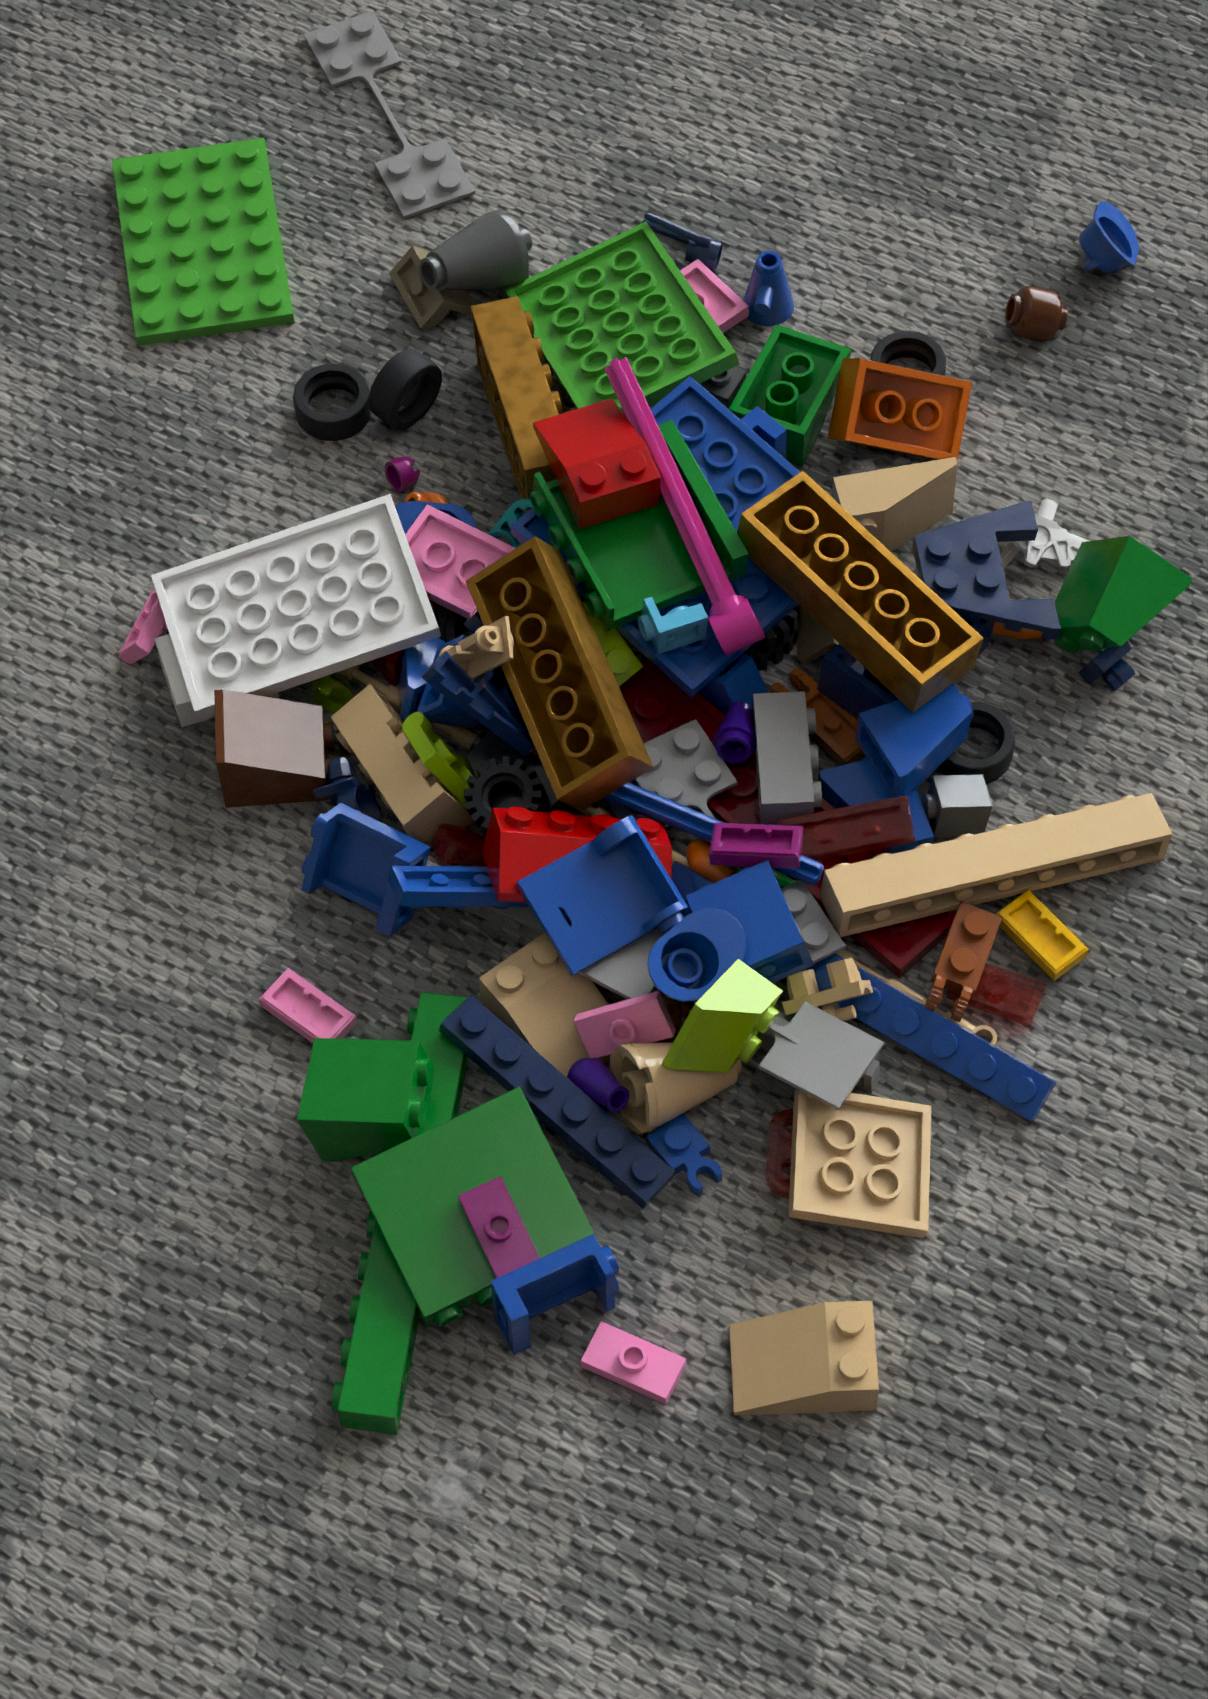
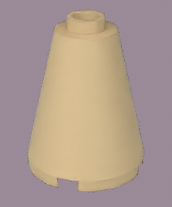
M673 1042L625 1043L624 1045L617 1046L619 1050L613 1051L610 1057V1071L620 1084L629 1091V1101L627 1103L629 1109L620 1110L622 1117L630 1129L637 1134L651 1132L733 1086L737 1082L738 1074L742 1070L741 1059L728 1073L671 1070L663 1066L662 1062Z

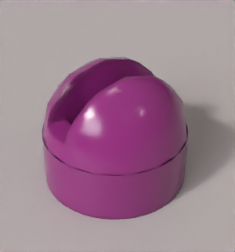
M398 457L385 464L386 478L397 492L407 490L417 483L420 469L414 471L412 466L415 463L414 459Z

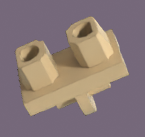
M853 958L826 965L832 988L819 992L813 969L797 972L787 977L790 1000L782 1002L785 1015L796 1014L806 1001L817 1008L822 1007L823 1011L842 1021L854 1019L857 1016L854 1006L850 1005L840 1008L838 1002L873 993L870 980H861Z

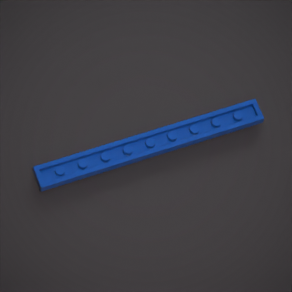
M674 861L672 865V881L689 907L682 913L686 917L692 913L686 895L698 891L702 886L713 882L690 870L689 867L681 862ZM835 953L801 971L813 969L819 992L828 990L832 986L826 965L844 960L845 958ZM857 966L861 980H870L873 993L838 1002L840 1008L853 1005L858 1020L1028 1120L1035 1121L1057 1083L1055 1080L935 1010L932 1011L929 1008H924L925 1005Z

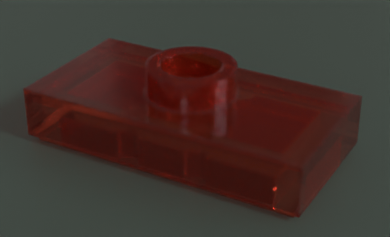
M986 963L977 989L967 1006L1031 1027L1045 993L1046 983ZM947 989L946 998L955 1001L959 993Z

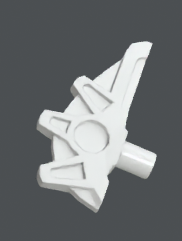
M1044 499L1041 502L1038 514H1035L1038 527L1035 541L999 543L1006 546L1013 542L1019 550L1025 553L1024 564L1028 567L1034 568L1038 560L1042 559L1055 561L1059 569H1066L1074 561L1081 543L1089 540L1067 532L1066 529H1063L1057 522L1053 521L1058 504L1053 500Z

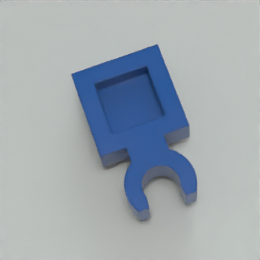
M684 1113L646 1136V1144L654 1154L675 1171L674 1175L682 1170L687 1173V1184L694 1194L699 1196L703 1193V1186L697 1179V1176L701 1173L710 1174L717 1183L722 1181L720 1166L711 1159L703 1158V1156L710 1152V1145Z

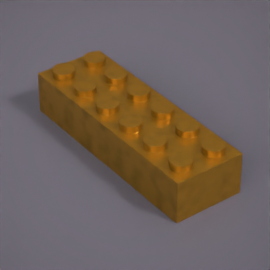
M518 296L470 307L480 376L521 499H528L534 489L535 473L540 472L546 483L556 479L533 428V422L556 416L563 412L558 391H550L553 388V381L549 365H541V362L544 361L540 339L539 337L532 338L531 336L535 334L530 311L523 312Z
M801 471L741 513L737 534L749 553L748 557L913 713L974 668L984 638L804 471Z
M535 536L467 579L465 582L484 626H488L504 616H509L510 632L514 640L513 659L502 664L501 667L557 800L583 811L654 768L560 551Z

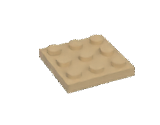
M796 1089L794 1091L788 1217L924 1238L928 1232L931 1106L850 1093L840 1109L836 1110Z

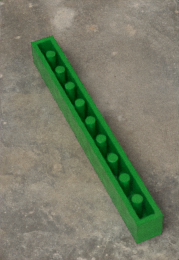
M421 992L418 1008H410L407 1034L412 1035L411 1041H420L428 1058L432 1059L434 1063L433 1084L430 1087H426L424 1097L427 1111L426 1122L423 1128H418L417 1136L458 1116L469 1057L441 1034L439 1029L441 1023L468 997ZM370 1210L366 1236L367 1238H372L369 1253L362 1252L359 1260L358 1280H362L363 1285L361 1295H353L351 1300L349 1322L355 1325L352 1339L345 1338L343 1341L341 1366L346 1367L343 1383H335L332 1396V1410L338 1411L341 1428L398 1435L421 1312Z

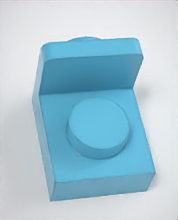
M652 597L643 599L642 616H639L637 619L643 639L645 641H652L657 654L706 638L708 616L702 603L691 607L679 606L670 610L666 615L661 616Z

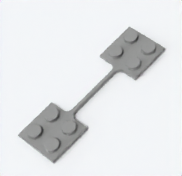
M374 11L304 34V38L330 86L334 88L354 80L367 82L399 139L403 151L398 155L375 162L374 165L403 219L475 195L473 186L447 140L444 138L420 147L411 145L374 82L373 77L376 73L402 64L400 57Z
M696 719L643 743L654 768L634 779L640 788L688 808L698 809L701 813L712 818L715 817L707 806L708 800L738 785L737 780L723 759L718 756L715 747ZM736 866V868L738 869L739 872H740L743 868L747 867V866ZM798 880L781 888L813 963L846 948V945L804 882Z
M657 928L578 972V974L626 999L652 993L656 986L649 976L647 961L650 949L664 934ZM805 1001L790 1023L785 1026H778L772 1023L766 1031L774 1037L775 1043L759 1064L758 1069L839 1110L884 1046V1042Z

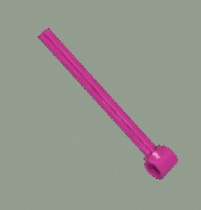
M625 357L621 360H618V358L611 360V365L605 367L604 370L626 418L645 442L661 476L660 492L711 601L712 607L709 610L710 616L708 619L725 655L728 656L766 638L748 599H745L742 595L735 594L628 359Z

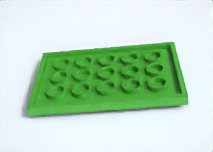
M264 138L112 159L137 346L295 323Z
M647 222L637 225L527 278L524 282L505 289L507 298L518 296L523 312L530 311L535 333L531 336L532 338L539 337L544 359L575 409L612 398L624 414L604 370L605 367L611 365L610 361L615 358L621 360L626 357L650 408L661 401L689 376L700 384L740 364L735 350Z

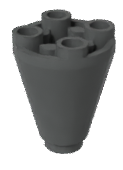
M498 209L485 213L430 251L426 258L421 259L419 263L420 277L427 288H436L439 291L507 289L529 278L528 251L532 248V239L527 229L519 228L516 222L503 210Z

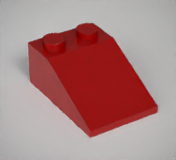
M612 398L533 422V428L578 529L658 505L661 476L645 442Z

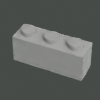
M805 691L753 694V726L756 738L755 757L760 824L813 825L814 808L822 807L821 782H813L812 771L819 770L818 745H810L809 734L816 733L815 709L806 707Z

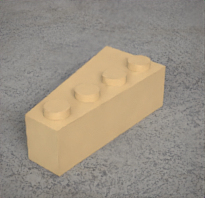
M369 684L331 716L340 730L335 736L349 753H355L360 761L357 766L365 777L377 786L381 792V799L397 816L408 836L422 843L425 842L437 851L473 822L466 807L423 764L403 732L402 725L404 721L401 720L400 715L388 699L372 685Z

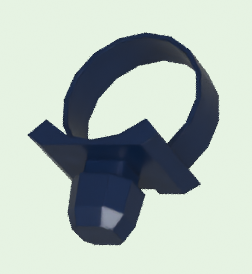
M341 757L331 760L327 768L328 783L330 784L316 788L313 791L316 798L319 799L327 796L334 806L343 803L357 810V802L361 813L383 823L380 808L375 798V788L370 784L364 785L359 782L354 765L349 759Z

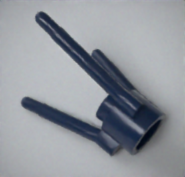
M649 212L645 213L644 218L646 220H643L642 223L647 222L653 231L688 244L685 261L694 262L699 259L707 268L715 273L720 261L723 242L699 235ZM677 266V267H678L679 270H682V269L685 268L686 266Z

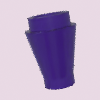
M736 701L728 706L727 714L714 736L713 744L718 756L728 763H742L756 749L752 719L753 709L745 702Z
M582 1058L576 1061L569 1069L567 1078L599 1106L606 1107L612 1112H618L627 1105L629 1101L628 1089L620 1084L600 1059Z

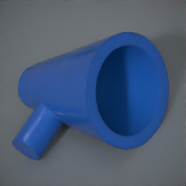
M764 251L757 257L743 301L749 306V316L747 319L757 325H779L789 319L794 310V302L781 257L774 251Z

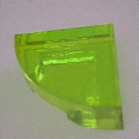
M329 676L313 680L312 682L315 705L322 706L325 711L336 713L355 697L348 688Z

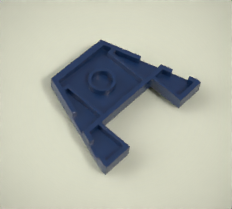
M1024 501L914 536L912 548L918 578L965 621L979 624L981 618L1004 623L1005 630L1020 633L1021 628H1027L1042 632V638L1058 639L1060 624L1054 599L1010 600L997 543L1035 541L1038 527L1032 501Z
M477 608L464 622V625L472 634L478 628L484 626ZM445 651L434 660L423 674L422 678L428 684L523 756L535 748L501 665L478 677L474 682L449 653Z

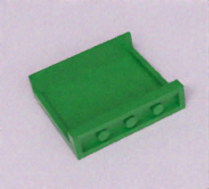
M673 420L658 425L729 580L733 581L745 576L749 553ZM540 472L534 474V489L530 493L532 507L538 517L544 515L549 524L548 533L553 546L558 550H563L568 559L566 565L573 582L576 585L581 583L586 592L585 601L590 614L594 619L600 618L607 631L642 616L643 599L652 597L659 611L706 592L661 492H659L658 505L578 529L557 480L546 483Z
M520 1086L351 1167L353 1179L361 1195L363 1194L422 1314L425 1326L435 1322L438 1327L450 1324L463 1315L461 1309L477 1301L480 1306L492 1303L491 1281L496 1278L458 1200V1195L501 1176L540 1258L592 1234L595 1235Z

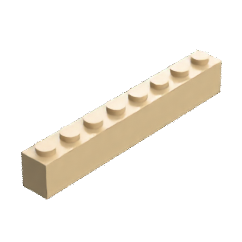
M1152 793L1136 797L1128 795L1117 801L1098 806L1086 805L1076 811L1064 814H1048L1026 823L1017 825L1005 824L996 830L975 835L970 833L963 834L954 840L937 844L925 843L914 849L894 854L882 853L873 859L852 864H837L831 869L824 871L820 898L834 929L840 937L956 910L961 901L977 905L1022 894L1028 889L1035 891L1163 860L1172 837V832Z

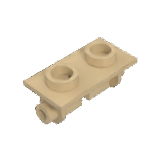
M504 616L488 626L478 628L474 634L458 642V645L444 647L440 651L439 656L447 651L473 680L513 659L514 647L513 636L510 632L509 616Z

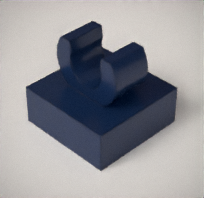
M1127 641L1121 647L1106 648L1078 673L1089 684L1102 675L1104 682L1116 691L1135 675L1132 667L1121 659L1133 647Z

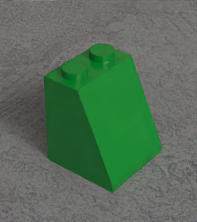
M1131 536L1082 542L1055 600L1060 632L1058 639H1055L1054 643L1059 648L1071 653H1077L1078 650L1091 649L1101 651L1102 648L1121 647L1188 588L1192 578Z
M314 1038L297 1121L321 1160L335 1162L383 1152L417 1136L418 1128H423L426 1122L427 1111L424 1097L426 1087H430L434 1080L433 1060L428 1058L420 1041Z

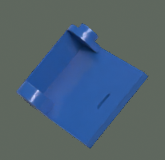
M632 815L606 828L591 842L516 883V886L571 976L657 928L660 929L662 934L668 932L684 918L682 913L689 908Z

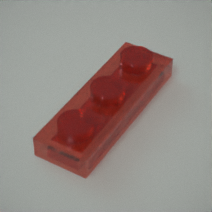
M907 795L778 820V825L803 826L804 838L801 855L815 861L916 842L911 806Z

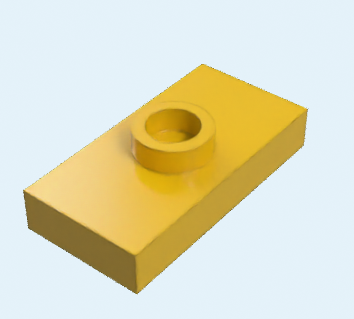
M1029 889L995 914L1003 917L999 927L1053 981L1057 980L1088 955L1089 949Z

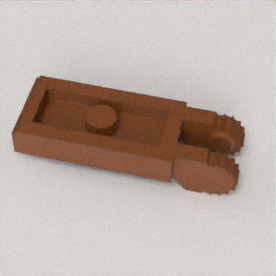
M801 668L792 670L788 675L790 683L799 692L805 691L806 707L815 709L816 733L809 734V736L839 766L854 763L865 756L856 742L858 719L818 691V684L809 675L805 674ZM778 682L771 685L768 689L769 693L790 692L784 685Z
M960 902L930 982H933L924 1008L934 1011L942 999L943 988H948L959 993L952 1006L950 1018L958 1022L961 1021L968 1002L977 989L1003 917L966 902Z

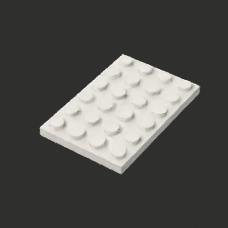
M391 494L151 575L198 720L215 714L214 690L224 689L269 696L441 637L435 615Z

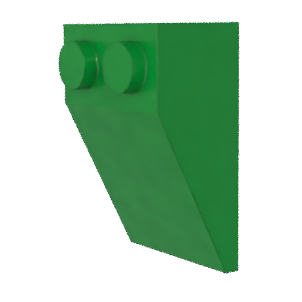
M776 324L730 405L729 410L739 419H742L755 407L758 406L787 429L786 460L803 466L820 435L834 399L842 358H850L851 349Z

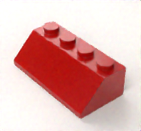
M518 806L508 809L493 808L482 854L497 901L527 903L516 886L519 880L591 842L603 830L622 819H616L606 814H597L595 816L572 815L562 810H555L551 813L529 811ZM649 818L637 819V824L672 879V845L663 823Z

